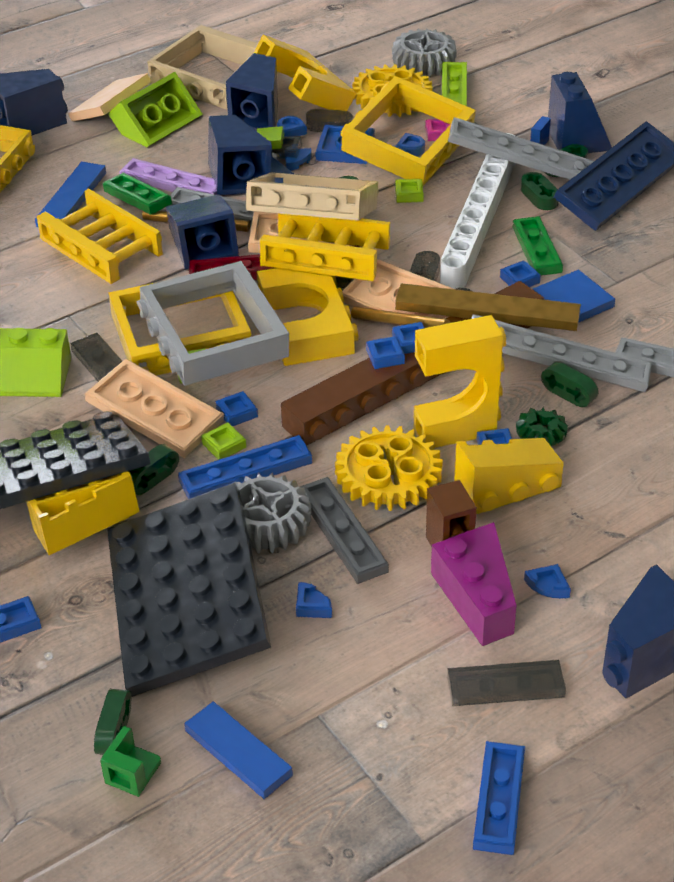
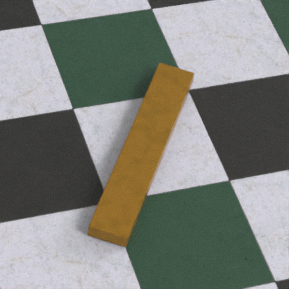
M403 283L400 284L395 300V310L468 319H471L473 314L482 317L492 315L494 320L504 323L577 331L581 304Z

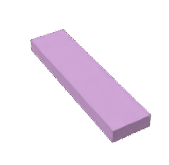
M134 158L119 171L120 174L125 173L152 187L170 192L180 187L217 195L213 178Z

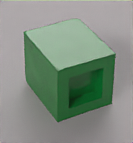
M123 726L100 759L104 782L139 797L160 766L161 758L157 754L136 747L132 728Z

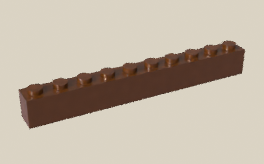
M521 281L494 293L544 300L543 296ZM451 316L446 318L450 323L469 320L468 318ZM511 324L526 329L532 327L527 325ZM415 352L404 354L405 364L374 369L370 358H367L281 402L282 427L293 437L300 435L307 446L405 393L422 386L441 374L425 377L415 357Z

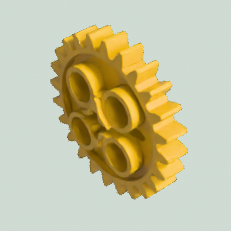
M384 64L383 68L374 66V70L365 69V73L359 72V77H354V82H352V90L356 92L354 97L356 105L361 104V109H364L369 100L381 91L384 84H388L395 76L433 92L432 81H429L428 76H423L422 71L415 73V68L407 70L405 65L397 68L396 64L389 68ZM394 101L384 113H387L388 117H391L393 113L401 117L404 112L411 115L412 110L415 112L420 111Z
M386 425L382 432H379L376 427H372L371 434L361 430L360 439L350 436L349 444L342 443L341 452L336 453L335 475H337V484L342 485L343 493L350 492V500L354 501L361 497L363 507L373 502L375 510H378L382 504H386L389 511L393 510L394 504H399L404 510L408 501L417 506L419 505V497L427 499V488L437 486V483H441L443 460L440 459V450H435L434 442L426 443V435L416 438L414 429L408 433H403L402 426H399L396 431H391L389 425ZM391 475H394V484L392 482Z

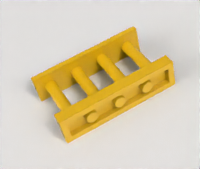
M89 188L84 191L86 198L85 207L62 219L55 218L46 211L37 216L40 238L110 284L120 280L119 263L139 251L147 249L158 257L163 255L160 231ZM90 216L98 219L78 231L71 228V226ZM108 226L115 230L96 242L88 238ZM126 237L134 241L114 253L106 250Z
M278 213L279 236L263 234L260 239V266L374 281L377 272V250L375 248L389 250L390 222L364 218L360 220H347ZM291 237L303 238V239H306V240L293 239V238H291ZM318 241L333 242L334 244L323 243ZM346 245H360V246H362V248H360V247L346 246Z

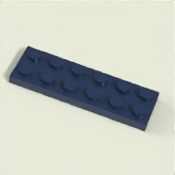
M646 121L560 187L553 198L596 231L674 167V142Z

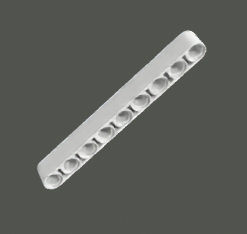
M489 154L486 155L441 257L440 284L456 290H461L466 286L516 163Z

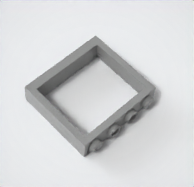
M242 261L140 287V300H137L140 317L146 318L151 336H156L158 339L161 354L163 356L167 355L172 373L177 372L184 386L289 357V332ZM233 291L259 330L260 335L189 354L163 309Z

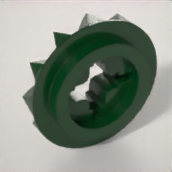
M544 407L538 411L530 408L528 413H520L519 420L516 421V432L521 439L545 438L550 446L562 442L568 431L565 416H558L556 410L545 411Z

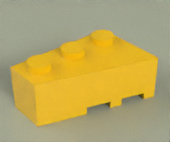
M545 438L510 439L508 444H495L493 440H483L482 445H468L466 441H456L454 481H461L477 507V515L560 488L564 462Z
M128 471L26 502L34 532L49 556L140 512L132 476Z

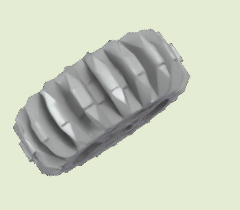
M428 29L409 30L408 33H401V36L396 37L392 47V59L397 68L405 65L407 70L415 68V73L422 71L423 75H428L429 77L433 74L440 75L442 63L455 62L457 57L455 40L450 35H446L445 32H437L436 29L433 31Z
M258 473L254 479L245 476L243 483L234 482L240 491L251 548H255L258 554L262 549H269L272 554L277 547L286 550L288 543L297 544L299 536L306 535L307 527L310 526L311 502L309 497H307L305 488L299 487L296 480L288 482L285 475L275 478L273 473L268 477H262Z

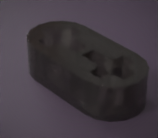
M312 109L306 113L307 129L313 132H322L324 125L344 126L353 120V115L350 112L342 110Z
M433 251L417 253L410 272L436 282L440 272L439 254Z

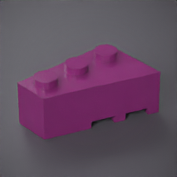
M492 522L432 544L431 574L479 643L485 646L513 635L517 604L495 523Z

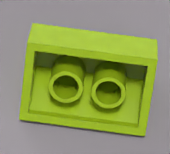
M173 72L119 102L108 115L123 136L145 147H149L202 116L203 113L176 72Z
M0 328V396L62 397L72 358L67 329Z

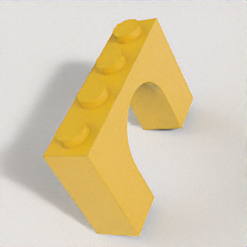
M262 35L254 53L276 58L277 72L293 78L288 88L300 100L343 115L346 114L356 95L354 90L308 51L267 35Z
M281 268L257 271L258 287L273 310L305 306L322 312L312 318L283 323L289 332V357L281 359L284 366L355 354L354 341L359 340L356 323L351 324L350 309L348 305H343V293L341 288H336L335 276Z
M492 315L415 330V357L425 377L462 369L476 371L469 386L456 396L414 406L413 429L417 437L426 435V443L434 442L435 448L456 444V441L477 439V432L497 430V422L501 420L499 397L503 395V388L500 378L501 372H504L505 369L502 348L506 346V334L502 327H498Z

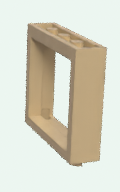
M200 25L147 61L150 83L153 84L176 72L192 98L228 110L226 84L179 68L202 52L242 65L254 53L258 43Z
M271 172L247 181L246 210L360 220L377 209L378 181ZM275 177L283 178V183H275Z

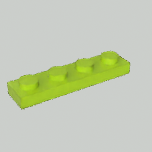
M443 62L442 96L467 106V62Z

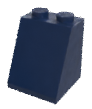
M253 53L226 80L228 115H236L255 131H257V128L277 127L278 85L276 58Z
M50 69L0 73V125L31 130L33 136L67 124L66 113L68 112V107L63 99L64 83L61 77L55 75Z
M567 71L551 75L548 117L551 118L550 136L556 148L559 150L571 144H579L585 146L588 153L604 152L611 149V143L593 100L577 72Z
M236 115L209 116L208 165L212 178L215 181L216 193L220 195L246 194L247 181L271 173L272 144Z
M220 194L166 207L169 229L185 270L190 268V261L239 256L234 213Z
M657 564L650 567L609 624L602 674L608 685L616 688L625 699L674 673V581Z

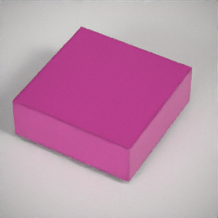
M439 119L425 120L427 140L436 141L450 124Z

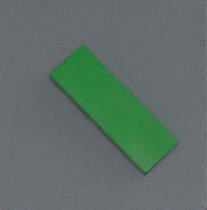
M121 173L102 183L104 192L150 215L172 204L170 195L125 173Z
M540 216L514 219L512 228L529 265L541 276L562 273V261Z

